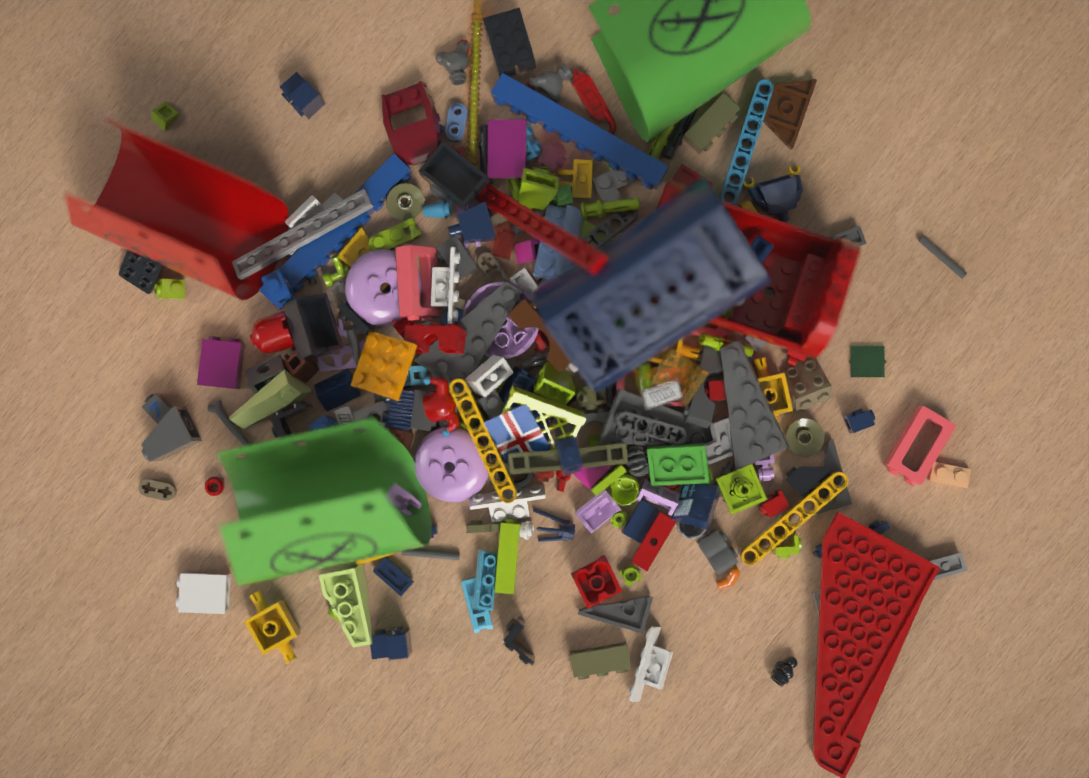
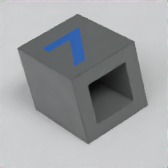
M162 394L149 395L144 400L145 404L142 406L157 424L173 407Z

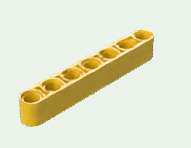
M455 379L449 387L452 397L499 498L504 503H512L518 494L513 479L509 475L497 445L484 425L486 421L468 383L464 379ZM457 382H461L464 385V390L461 393L456 392L454 389V385ZM464 400L472 402L471 410L468 411L463 408ZM475 417L480 420L479 428L471 426L472 418ZM481 435L488 437V445L483 446L479 443ZM489 453H494L497 456L496 463L488 462L487 455ZM497 471L504 472L506 477L503 481L495 478ZM505 489H511L514 493V496L512 498H506L503 495V491Z
M834 471L745 546L741 551L742 561L749 566L759 562L848 485V477L839 471ZM841 475L843 483L837 486L833 482L834 477ZM821 488L828 489L827 497H819L818 493ZM809 500L813 501L814 507L812 510H805L804 503ZM792 513L799 515V520L796 523L789 522V516ZM777 526L784 527V533L780 536L774 534V529ZM766 538L770 541L767 548L759 546L761 539ZM753 551L755 558L750 561L744 558L745 553Z

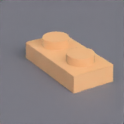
M935 462L929 471L928 480L968 488L971 469Z

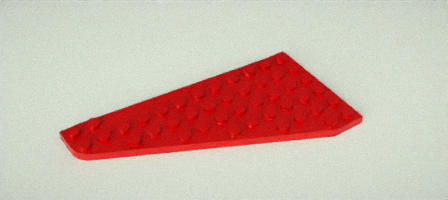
M838 511L822 538L812 752L815 761L821 768L840 778H845L861 747L862 738L923 598L941 567Z

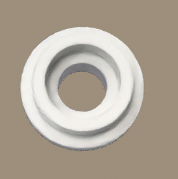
M531 521L522 522L520 525V537L529 540L530 536L532 537L534 534V525L531 524Z

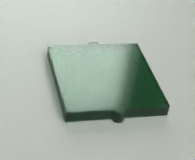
M850 346V360L848 361L850 364V378H884L886 363L885 346Z

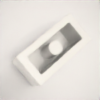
M492 355L465 380L475 394L486 397L507 379L513 371L503 357Z

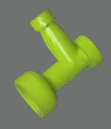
M338 255L331 257L337 272L332 274L328 272L322 273L327 288L333 286V281L345 277L349 273L348 266L343 267Z

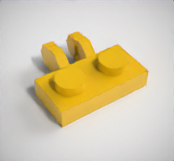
M574 159L573 170L558 171L559 176H573V182L560 181L558 186L570 184L573 199H591L593 160Z

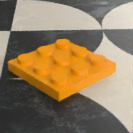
M369 331L350 386L399 401L417 345Z

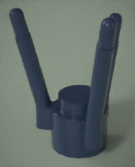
M536 508L533 509L535 513L562 523L559 524L558 529L537 527L538 531L558 533L557 537L539 538V542L573 540L575 524H570V520H564Z

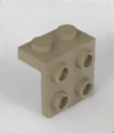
M811 357L796 363L795 367L791 365L781 370V373H785L796 411L807 409L813 404L825 402L832 397L831 384L816 358Z

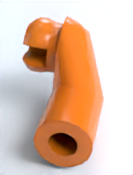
M736 565L728 569L729 573L726 578L716 581L719 590L735 585L740 576V570Z

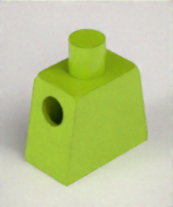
M524 168L518 202L530 210H534V208L544 210L558 192L559 177Z
M549 362L544 364L536 376L534 392L555 402L567 405L576 393L570 373L567 370L559 373Z

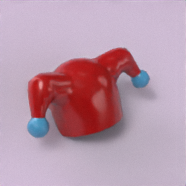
M426 376L423 378V383L435 384L436 390L423 396L422 402L425 414L431 422L446 420L449 425L447 429L442 430V435L448 437L450 432L459 425V419L455 411L456 403L449 392L448 381L445 378H430Z

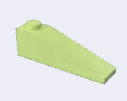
M284 369L229 417V420L242 429L247 428L274 415L279 410L287 409L300 402L312 390Z
M363 564L347 566L319 574L322 593L325 599H328L334 615H337L342 629L353 647L371 645L372 633Z

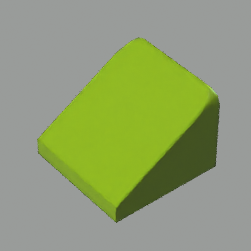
M165 101L152 110L151 119L162 130H166L180 114Z

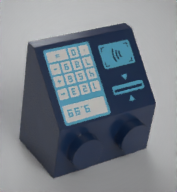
M706 483L683 484L672 520L709 530L720 496L718 486Z

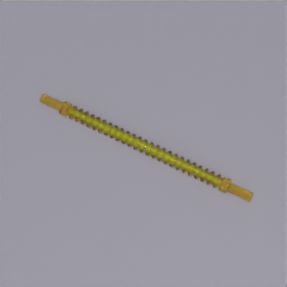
M474 0V11L471 14V20L473 21L471 22L473 26L471 28V31H473L471 36L473 38L470 41L473 43L470 44L472 47L470 49L472 53L470 55L472 58L470 63L472 65L469 67L472 70L469 71L471 74L469 76V79H471L469 90L471 92L468 94L471 97L468 98L470 101L468 103L470 106L468 108L470 119L467 121L470 124L467 125L469 127V130H467L469 133L467 135V138H469L467 149L469 151L466 152L468 154L466 159L474 166L478 163V157H476L478 154L476 152L478 141L476 139L479 136L476 134L479 133L477 130L479 127L477 125L479 114L477 112L480 111L477 107L480 106L478 103L480 101V98H478L480 95L478 92L480 90V87H478L480 82L478 80L481 79L479 76L481 74V71H479L481 68L479 65L481 63V60H479L481 55L479 53L482 52L479 49L482 47L480 44L482 42L480 38L482 36L480 33L482 28L480 26L483 25L481 22L483 20L481 0Z

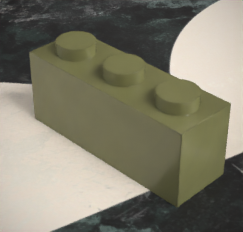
M723 93L688 130L683 140L699 154L703 150L707 152L714 144L712 140L716 136L720 138L726 131L724 127L728 123L733 124L739 117L737 113L740 107Z
M627 642L570 651L574 678L578 677V680L590 678L589 675L597 674L599 677L609 674L608 672L612 671L624 673L628 671L627 669L631 668Z

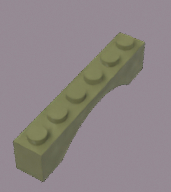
M626 443L579 448L583 463L582 468L628 463ZM556 450L508 454L509 475L561 470Z

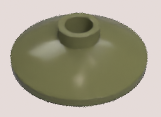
M401 183L389 191L386 198V206L394 218L406 221L417 217L421 213L424 206V197L420 189L415 185ZM403 197L407 198L405 203H401Z
M807 418L794 421L786 431L789 449L794 454L802 457L816 454L824 443V432L821 426L814 420ZM802 434H805L807 437L805 441L800 439Z

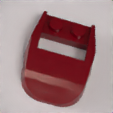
M423 81L388 95H382L383 124L389 141L397 157L408 165H418L426 162L443 142L439 125L441 121L440 115L435 109L433 98L428 95L425 89L428 86ZM422 104L424 105L426 119L393 130L391 115Z

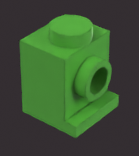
M570 184L558 186V192L552 199L553 206L567 208V205L573 206Z

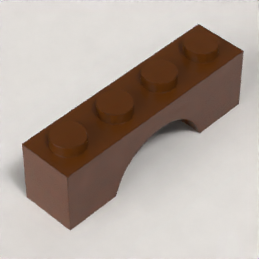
M526 299L522 300L507 316L519 329L535 327L546 334L550 343V350L546 359L561 373L572 361L545 326L540 314L536 311V304L532 300L529 302Z

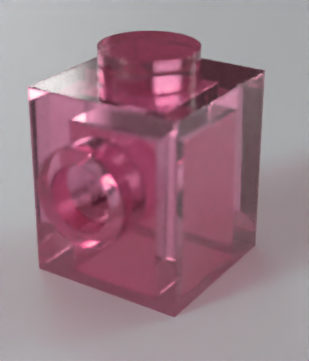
M550 141L538 158V164L549 167L551 173H554L558 167L562 168L567 161L566 148L559 142L554 143Z

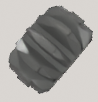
M633 444L626 448L627 466L630 474L634 477H641L649 473L648 456L644 446Z

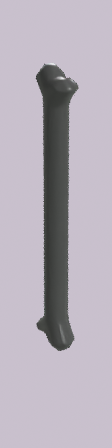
M217 400L214 405H208V411L215 413L243 447L252 445L222 410L221 400Z

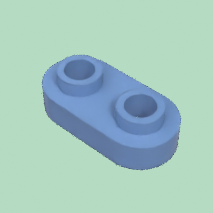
M461 103L453 104L448 112L445 133L452 142L461 141L465 135L468 111ZM461 110L462 112L460 115H455V111ZM454 128L458 129L456 134H453L451 131Z

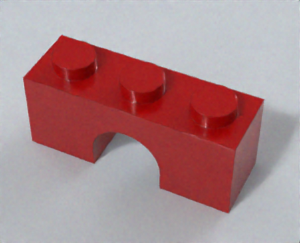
M414 323L413 326H406L404 341L417 345L415 353L429 354L430 344L438 339V349L446 354H464L466 331L459 324L450 323L448 326H442L438 323H431V326H425L421 323Z

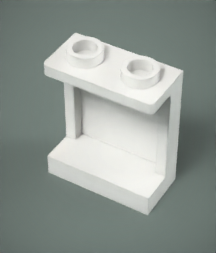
M180 573V576L177 578L179 595L176 598V607H178V612L226 614L229 612L231 573Z

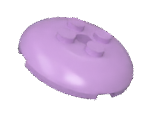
M379 249L362 255L353 263L346 277L345 294L349 306L359 318L372 325L391 326L394 325L392 323L393 319L396 322L402 320L399 314L396 251ZM418 272L419 297L421 298L422 283ZM383 283H387L389 290L383 294L380 286Z
M505 282L490 283L478 289L468 300L463 312V318L469 314L471 308L472 310L476 308ZM510 283L511 285L523 291L514 308L524 299H526L528 302L532 300L535 303L534 299L527 291H525L523 288L515 284ZM508 317L506 324L500 329L485 356L491 357L496 355L504 359L518 356L531 346L539 329L535 327L519 329Z
M447 427L436 429L425 436L416 449L414 462L417 480L429 495L445 502L467 500L483 488L489 474L468 430L457 427L450 432L448 437L442 435V430L447 429ZM479 439V443L485 446L483 442ZM446 463H454L455 469H448Z

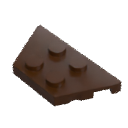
M817 79L776 83L774 85L763 123L791 150L794 148Z

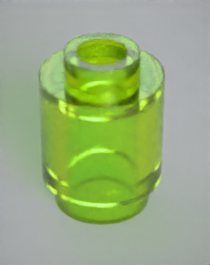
M642 364L639 368L635 369L636 388H638L639 393L654 390L655 372L654 367H650V364Z

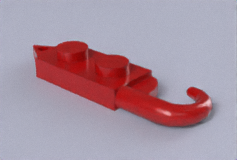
M574 68V83L572 86L593 120L606 119L610 126L608 132L614 135L617 128L616 121L589 74L586 75Z

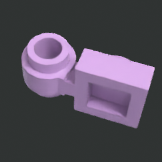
M774 454L754 462V465L761 464L756 473L758 479L762 480V482L770 481L774 478L773 467L768 466V463H775Z

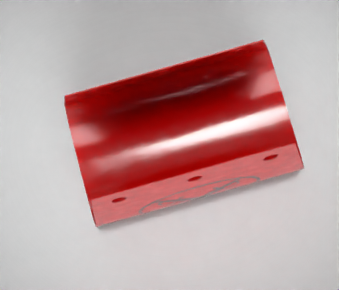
M103 118L121 130V144L117 159L94 205L65 192L71 224L239 300H247L256 295L264 285L261 277L272 273L278 260L243 280L237 277L232 262L288 231V225L285 221L289 218V213L285 202L248 181ZM81 206L86 207L90 212L84 210Z

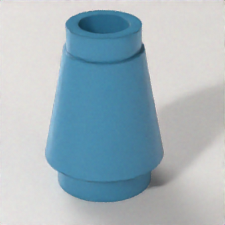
M441 200L423 206L424 217L447 219L449 216H452L451 202Z

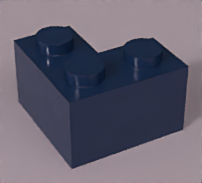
M295 72L280 86L283 91L281 95L301 117L305 115L310 119L325 105L320 95L298 72Z
M399 626L394 627L391 631H385V629L374 630V633H372V644L370 645L372 659L389 658V660L409 658L412 653L410 629Z

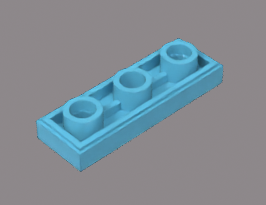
M478 551L473 609L493 611L498 552Z

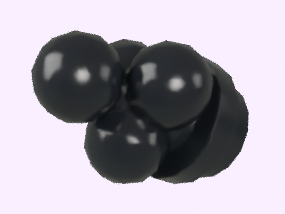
M789 657L786 660V664L783 661H778L770 678L781 687L784 684L787 685L789 679L794 676L793 668L798 664L797 659Z

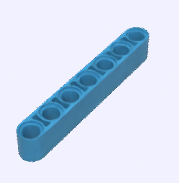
M767 79L760 80L753 91L719 195L721 201L734 205L738 200L773 92V84ZM759 87H765L768 93H761ZM753 105H760L762 111H755ZM747 123H754L756 125V129H749ZM747 140L750 143V147H743L741 141ZM737 158L743 159L744 166L737 165L735 160ZM730 176H736L739 183H731ZM730 194L733 197V201H725L724 195Z

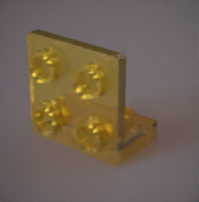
M671 348L651 376L650 381L660 388L677 383L681 393V397L677 399L688 405L709 373Z

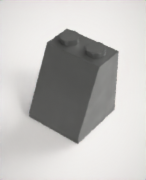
M172 407L142 442V454L146 460H149V462L162 461L202 441L186 407Z

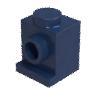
M861 408L851 412L852 416L850 414L842 415L849 433H856L875 425V415L871 409L863 411Z

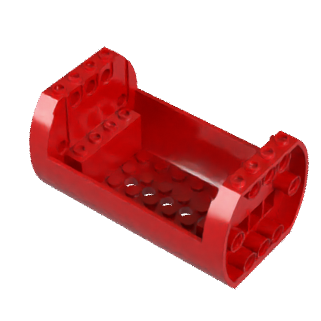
M668 179L657 208L686 190L687 185ZM722 201L750 245L757 234L775 245L762 263L772 282L747 297L743 304L733 306V315L728 317L727 320L717 316L709 321V323L812 358L818 357L825 350L838 327L860 256V245L841 237L831 239ZM691 271L685 273V280L689 281ZM670 283L667 285L666 290L668 292H675L678 285ZM766 288L771 289L774 293L773 297H766L764 290ZM654 294L649 297L648 301L656 304L660 301V297Z

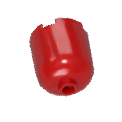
M284 310L260 318L253 324L250 341L262 353L270 354L295 348Z

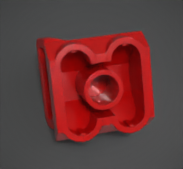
M605 555L571 573L587 608L622 592Z

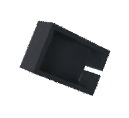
M520 7L483 18L484 28L499 78L502 73L507 76L515 75V65L517 64L519 73L536 69V61Z
M444 141L418 170L423 179L463 211H466L476 199L475 193L479 196L489 184L487 175Z
M327 293L295 297L283 304L299 360L330 355L343 348Z

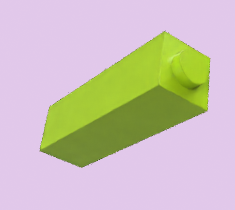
M505 519V522H501L495 593L514 594L520 533V523H516L517 519Z

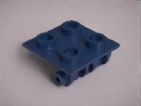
M515 366L513 373L509 376L498 395L506 405L512 386L529 392L537 378ZM512 402L510 408L516 409L520 407L521 404Z

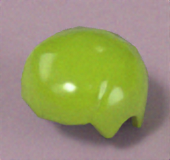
M621 475L611 484L610 496L616 503L622 506L631 505L638 498L640 491L639 482L631 475Z

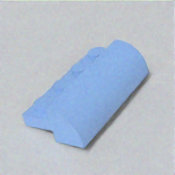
M548 205L545 219L580 239L583 224L582 212L570 205H567V208ZM540 241L533 276L550 279L574 265L575 262Z

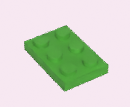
M706 443L647 448L651 486L710 482Z

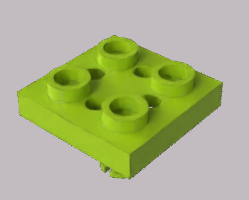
M752 464L716 478V482L731 515L767 500Z

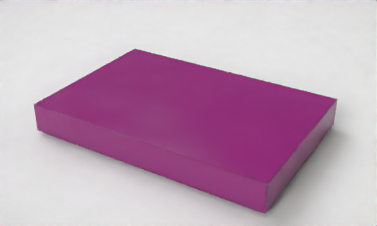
M488 120V178H522L523 169L527 165V120Z

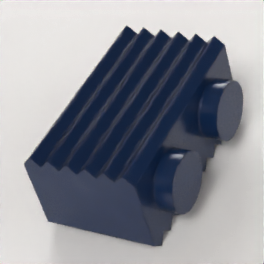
M402 389L399 401L385 397L384 402L388 404L387 410L383 411L382 422L385 423L384 428L403 431L410 430L415 391Z

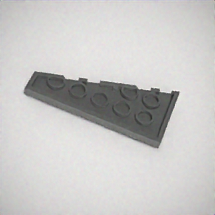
M505 282L457 323L466 331L464 354H446L438 349L439 340H437L429 347V354L422 353L414 361L439 377L445 378L449 383L459 378L465 380L479 366L508 318L507 314L512 311L523 291ZM461 382L455 383V387L462 391L464 390V385Z
M740 340L720 349L736 470L789 448L788 442Z
M618 388L597 443L674 445V443L618 427L614 422V416L621 410L682 427L687 432V438L685 442L678 445L703 444L711 442L713 439L710 425L708 428L686 423V415L660 404L648 408L645 398ZM625 416L620 418L622 425L624 422L632 424V420L627 419ZM640 420L637 423V428L639 430L645 429L646 421ZM658 425L655 428L656 435H661L664 432L663 425ZM679 430L678 433L669 431L670 435L676 438L681 437Z

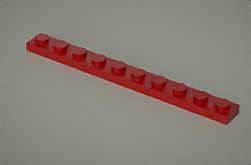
M489 184L479 196H475L478 202H486L489 209L594 275L607 261V257L603 253Z

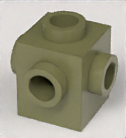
M582 383L583 387L575 388L578 407H586V410L597 409V405L607 403L606 389L597 392L588 383Z

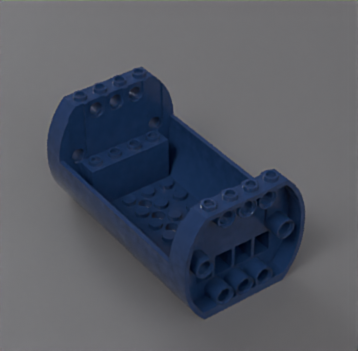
M702 176L687 186L686 190L596 249L607 257V261L595 275L575 263L556 277H551L534 289V300L547 329L593 390L600 392L772 281L736 222L710 183ZM686 272H694L696 274L695 278L692 281L685 280L684 275ZM675 283L678 285V288L675 292H668L666 290L667 285ZM651 295H658L660 301L656 304L650 303L648 299ZM634 306H640L643 311L639 315H634L631 313V309ZM622 317L626 322L623 326H616L614 320Z

